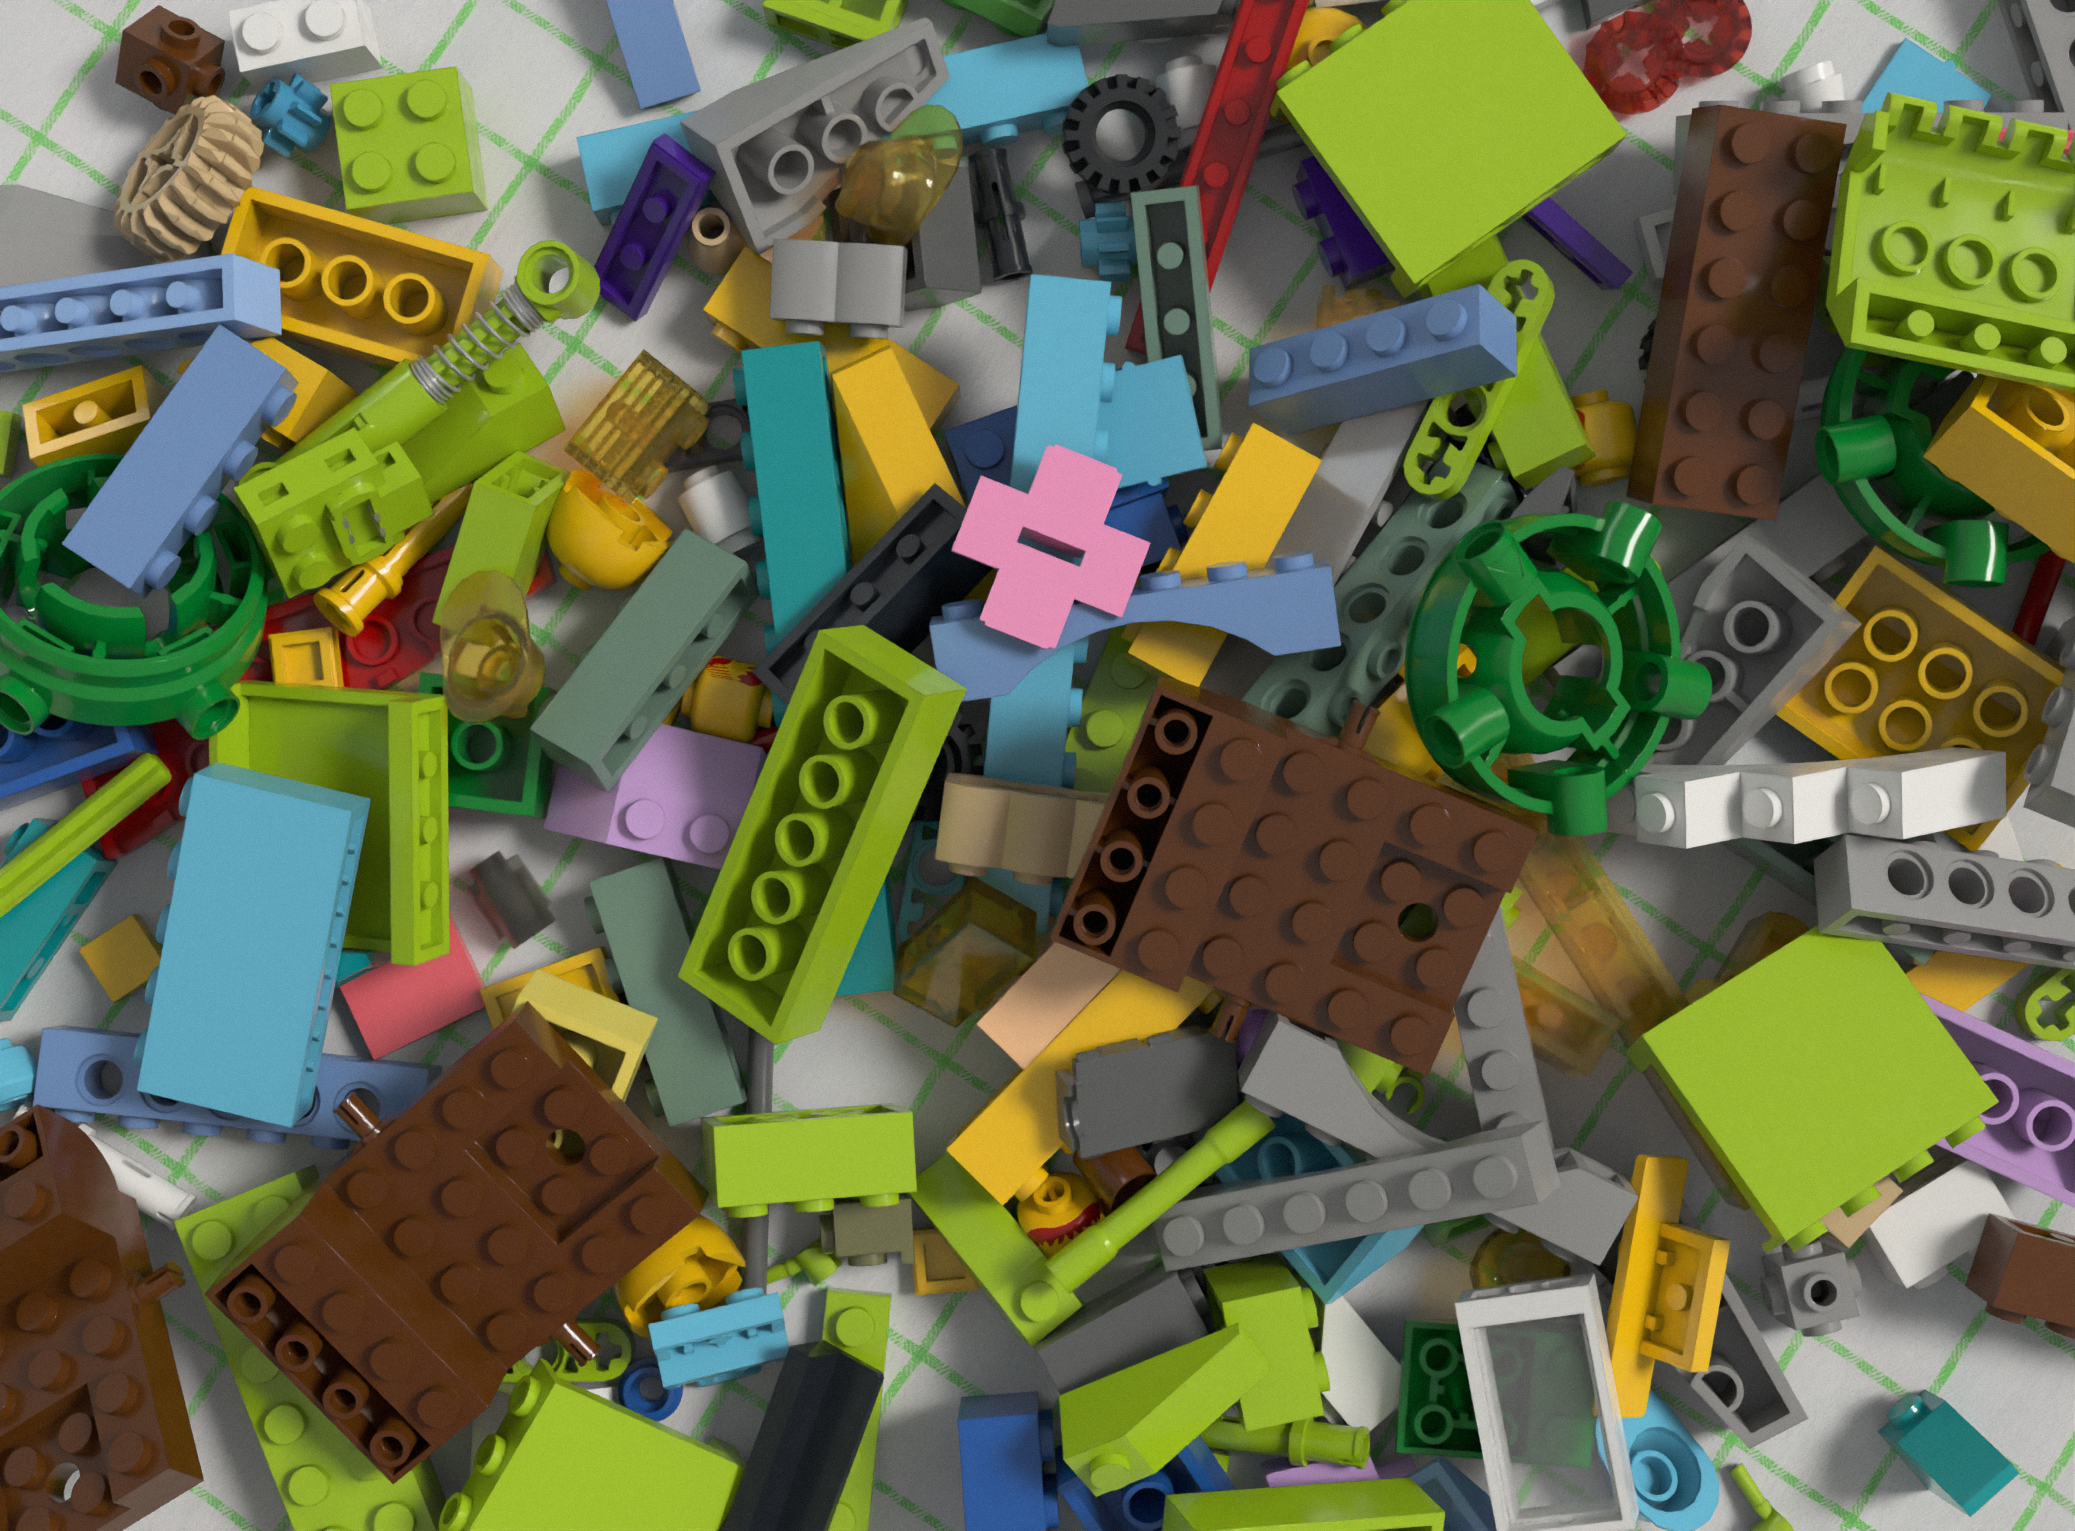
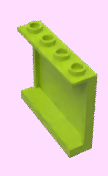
M1390 0L1381 10L1384 18L1366 30L1363 29L1361 24L1352 26L1329 45L1328 49L1332 54L1313 67L1305 60L1286 72L1276 82L1279 91L1275 94L1269 110L1274 118L1284 113L1395 267L1390 279L1404 299L1609 156L1627 136L1626 132L1530 0Z
M256 680L236 682L230 689L240 699L241 705L233 721L222 731L209 738V766L215 762H220L371 799L343 948L391 953V964L416 966L449 954L448 695Z
M1819 925L1642 1034L1626 1051V1054L1640 1074L1652 1066L1771 1234L1772 1238L1760 1245L1766 1254L1784 1242H1787L1794 1253L1828 1231L1821 1221L1822 1217L1838 1207L1841 1208L1847 1218L1882 1196L1874 1183L1891 1172L1901 1183L1934 1162L1926 1149L1943 1138L1946 1139L1952 1149L1987 1127L1979 1115L1999 1102L1882 942L1819 933Z
M539 1358L530 1375L523 1376L514 1386L508 1401V1412L496 1433L489 1434L480 1444L474 1459V1470L462 1491L455 1492L446 1502L440 1516L438 1531H719L730 1512L747 1463L733 1445L714 1436L707 1445L559 1378L549 1362Z

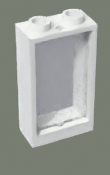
M1588 1273L1463 1290L1454 1304L1496 1530L1625 1531L1635 1529L1639 1508L1595 1274Z

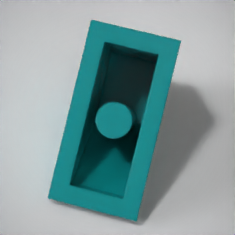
M1924 1390L1919 1395L1917 1393L1909 1394L1898 1401L1887 1414L1889 1422L1878 1431L1929 1491L1969 1517L1975 1514L2020 1473L2006 1457L1949 1403L1927 1390Z

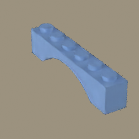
M1298 551L1273 556L1274 567L1247 571L1246 561H1230L1207 566V577L1181 580L1180 571L1178 570L1145 574L1140 576L1141 586L1133 588L1122 618L1074 600L1055 650L1051 648L1044 650L984 626L985 622L979 620L983 611L981 600L948 603L942 605L943 616L931 617L929 625L936 670L967 688L962 702L1009 695L1032 669L1061 648L1095 632L1135 622L1178 621L1211 626L1244 638L1274 656L1341 646L1331 566L1324 559L1314 561L1312 551Z

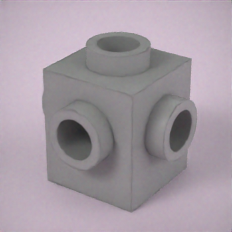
M1816 1238L1795 1253L1785 1243L1781 1245L1782 1252L1761 1257L1766 1276L1761 1278L1763 1299L1770 1315L1775 1316L1779 1322L1796 1331L1801 1330L1803 1336L1813 1337L1837 1332L1842 1328L1840 1320L1860 1316L1855 1297L1862 1295L1860 1274L1853 1259L1846 1258L1843 1251L1821 1243L1820 1238ZM1819 1281L1822 1296L1811 1298V1288L1814 1283Z

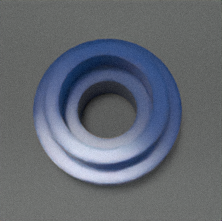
M648 1356L634 1361L625 1369L619 1381L618 1396L623 1407L658 1422L669 1417L677 1409L683 1396V1385L674 1390H667L663 1387V1394L656 1399L644 1397L640 1391V1382L643 1379L653 1377L662 1383L656 1356Z

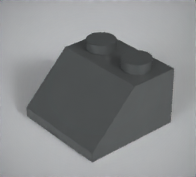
M911 160L835 189L828 195L833 242L904 246L908 250L904 311L938 308L982 293L968 168Z

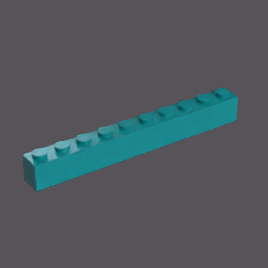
M819 341L741 350L743 367L733 368L736 401L738 406H748L751 429L749 432L741 433L744 467L746 471H756L758 496L749 497L750 523L753 535H763L766 560L757 561L756 564L758 589L761 599H771L774 625H766L764 627L767 656L852 569L826 347ZM772 692L774 720L776 727L779 728L788 706ZM889 873L885 878L835 996L896 990L901 982Z

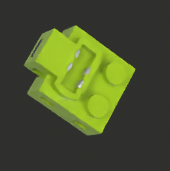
M355 427L233 488L265 562L288 599L308 589H315L324 585L333 576L354 565L368 562L382 555L392 546L406 539L403 530L434 515L423 479L398 441L372 453Z

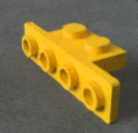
M1639 1154L1635 1159L1634 1171L1630 1179V1183L1639 1198L1624 1223L1623 1235L1618 1247V1264L1612 1299L1607 1311L1606 1328L1607 1343L1622 1418L1643 1417L1645 1415L1655 1359L1689 1372H1708L1731 1240L1679 1224L1689 1162L1686 1158L1675 1155ZM1594 1397L1592 1411L1593 1414L1599 1416L1596 1397Z

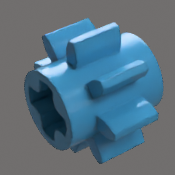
M297 73L293 74L288 85L278 78H272L266 82L254 98L250 109L251 118L260 123L257 128L262 131L261 139L264 144L285 158L290 156L294 147H297L304 153H309L316 149L327 135L332 122L331 114L322 108L328 101V96L320 92L318 87Z

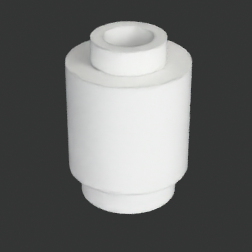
M1186 56L1169 61L1164 65L1165 73L1159 75L1154 80L1155 87H1160L1167 94L1165 98L1171 106H1175L1178 116L1175 117L1177 126L1181 127V138L1178 139L1176 148L1179 150L1177 154L1179 156L1190 154L1217 73L1216 66L1202 64L1200 56Z
M713 465L696 472L683 481L686 492L679 496L677 501L695 534L739 558L764 542L761 535H753L749 516V499L733 470L720 473L717 466Z

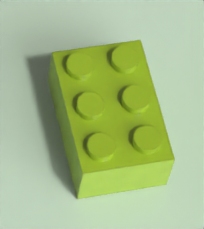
M886 1103L700 1117L704 1188L709 1192L707 1198L717 1208L728 1211V1217L764 1216L768 1214V1204L786 1202V1205L794 1206L795 1212L827 1211L834 1209V1198L850 1197V1200H860V1206L862 1207L890 1206L899 1204V1193L917 1192L913 1112L895 1104Z

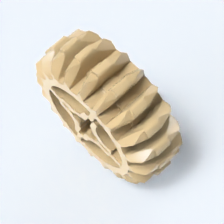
M215 95L206 98L202 96L194 99L190 105L181 106L173 118L165 119L163 127L155 135L150 136L149 143L142 151L137 153V160L126 171L125 183L117 190L118 200L113 208V215L115 216L114 227L125 236V239L131 245L147 256L152 255L162 263L168 260L175 262L182 259L185 254L189 255L196 252L201 242L212 239L214 231L222 223L227 224V217L235 207L241 205L239 200L244 192L252 186L251 177L260 168L261 160L259 157L262 155L264 142L261 140L262 131L251 122L252 119L236 106L230 102L225 103Z

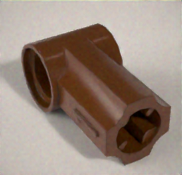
M1135 1146L1107 1152L1104 1156L1084 1161L1077 1155V1150L1073 1154L1074 1165L1088 1181L1105 1217L1157 1176Z

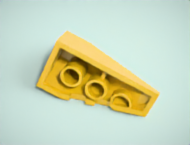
M890 345L830 372L838 446L841 453L844 481L843 492L845 510L848 517L852 568L934 483L966 508ZM995 568L962 601L981 600L983 602L987 600L997 575Z

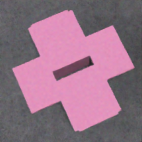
M1055 444L1054 447L1047 445L1028 494L980 476L951 551L998 570L979 618L980 621L985 622L984 626L1044 650H1048V648L1055 650L1074 600L1122 618L1151 543L1104 524L1123 474L1117 472V468ZM1019 535L1079 559L1084 555L1080 567L1017 542Z

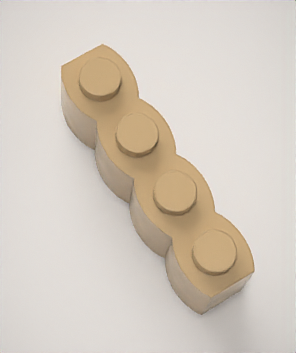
M948 773L944 784L935 859L949 862V871L967 876L987 875L988 868H1002L1014 871V880L1031 885L1052 884L1053 877L1073 879L1110 793L1077 791L1045 784L1012 782L980 775Z

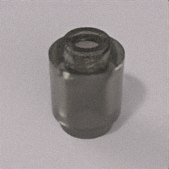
M498 851L467 872L474 883L464 891L497 938L501 940L505 937L513 949H516L556 921L548 909V906L552 904L551 900L518 854L506 860L502 853Z

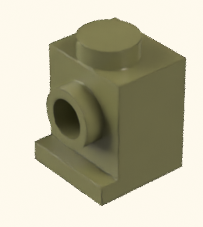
M907 1192L899 1193V1204L880 1207L860 1206V1200H850V1197L834 1198V1209L831 1210V1214L819 1215L822 1254L835 1253L836 1257L848 1256L849 1266H873L887 1263V1253L898 1252V1258L902 1265L915 1264L911 1198Z

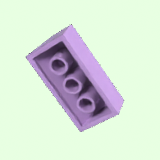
M1919 992L1999 1101L1979 1115L1987 1126L1986 1128L1953 1149L1945 1138L1937 1142L1936 1145L2075 1208V1063Z

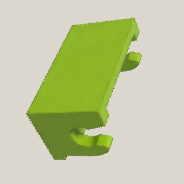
M764 0L762 7L769 26L841 50L898 28L908 0Z

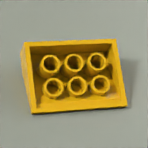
M1877 542L1835 598L1836 602L1862 623L1861 626L1826 665L1775 715L1840 760L1909 754L1948 747L2006 752L2007 813L2030 784L2023 779L2024 770L2033 750L2038 744H2043L2048 724L2041 721L2042 712L2052 691L2058 685L2061 686L2066 668L1901 555ZM2003 818L1944 830L1943 832L1970 851H1975L1980 848Z

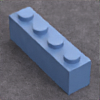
M1476 284L1250 348L1248 406L1289 436L1516 377V316L1480 284Z
M219 324L62 542V545L144 598L149 595L153 588L157 591L164 588L179 568L181 558L177 554L192 533L196 536L202 534L214 520L220 507V503L216 499L230 479L234 481L240 480L253 465L258 455V448L254 445L269 424L273 427L278 426L292 410L297 399V394L293 391L299 382L285 367Z

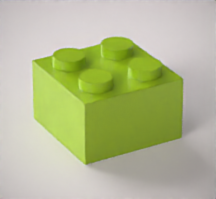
M457 66L329 84L346 210L351 215L388 225L488 210L472 88Z
M1278 1254L1202 1269L1207 1299L1212 1309L1210 1315L1213 1331L1217 1332L1239 1323L1269 1362L1270 1372L1233 1404V1409L1245 1431L1249 1432L1323 1416L1324 1411L1320 1393L1330 1391L1329 1375L1324 1356L1321 1351L1315 1352L1308 1329L1318 1327V1316L1311 1289L1309 1287L1303 1288L1299 1273L1297 1271L1290 1272Z

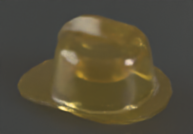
M927 104L913 110L898 124L888 139L871 140L855 148L848 157L843 170L841 192L835 202L836 210L843 217L855 220L860 225L865 226L871 239L877 244L894 246L907 244L918 231L924 218L947 190L958 171L963 145L962 130L956 116L944 106Z
M496 570L478 571L459 583L449 595L442 612L440 640L444 702L453 716L467 723H485L499 715L512 719L522 718L526 716L528 705L536 698L543 686L546 674L544 654L530 636L528 609L524 594L511 577Z

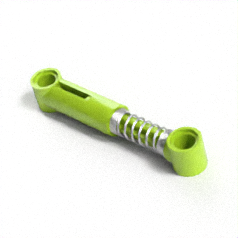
M547 240L530 246L521 256L517 267V275L514 277V284H510V288L506 287V291H502L503 299L497 304L489 301L491 309L483 315L475 312L477 320L469 326L461 323L463 331L455 337L447 334L449 342L441 348L433 345L435 353L427 359L424 356H419L418 360H414V363L406 358L274 462H260L252 466L239 480L238 485L354 427L372 453L398 441L400 446L404 445L448 410L445 401H448L449 397L453 398V392L461 391V382L463 380L474 381L475 371L478 369L488 370L489 360L492 358L502 359V350L504 348H516V339L518 337H530V333L536 332V329L544 326V322L553 324L559 318L564 320L577 319L587 314L596 304L600 294V278L596 269L564 243ZM568 267L569 278L567 284L561 290L550 293L549 283L551 277L556 271ZM236 496V503L238 505V508L241 514L246 518L243 509L239 503V500Z

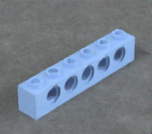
M231 253L0 287V373L203 346L219 324L243 340L282 335L280 270Z

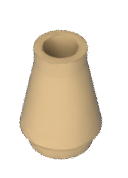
M708 207L699 211L693 219L692 229L688 238L689 253L694 263L702 270L717 275L727 274L743 248L746 246L750 249V246L727 213L718 208ZM715 229H724L718 238H705L707 235L713 234Z

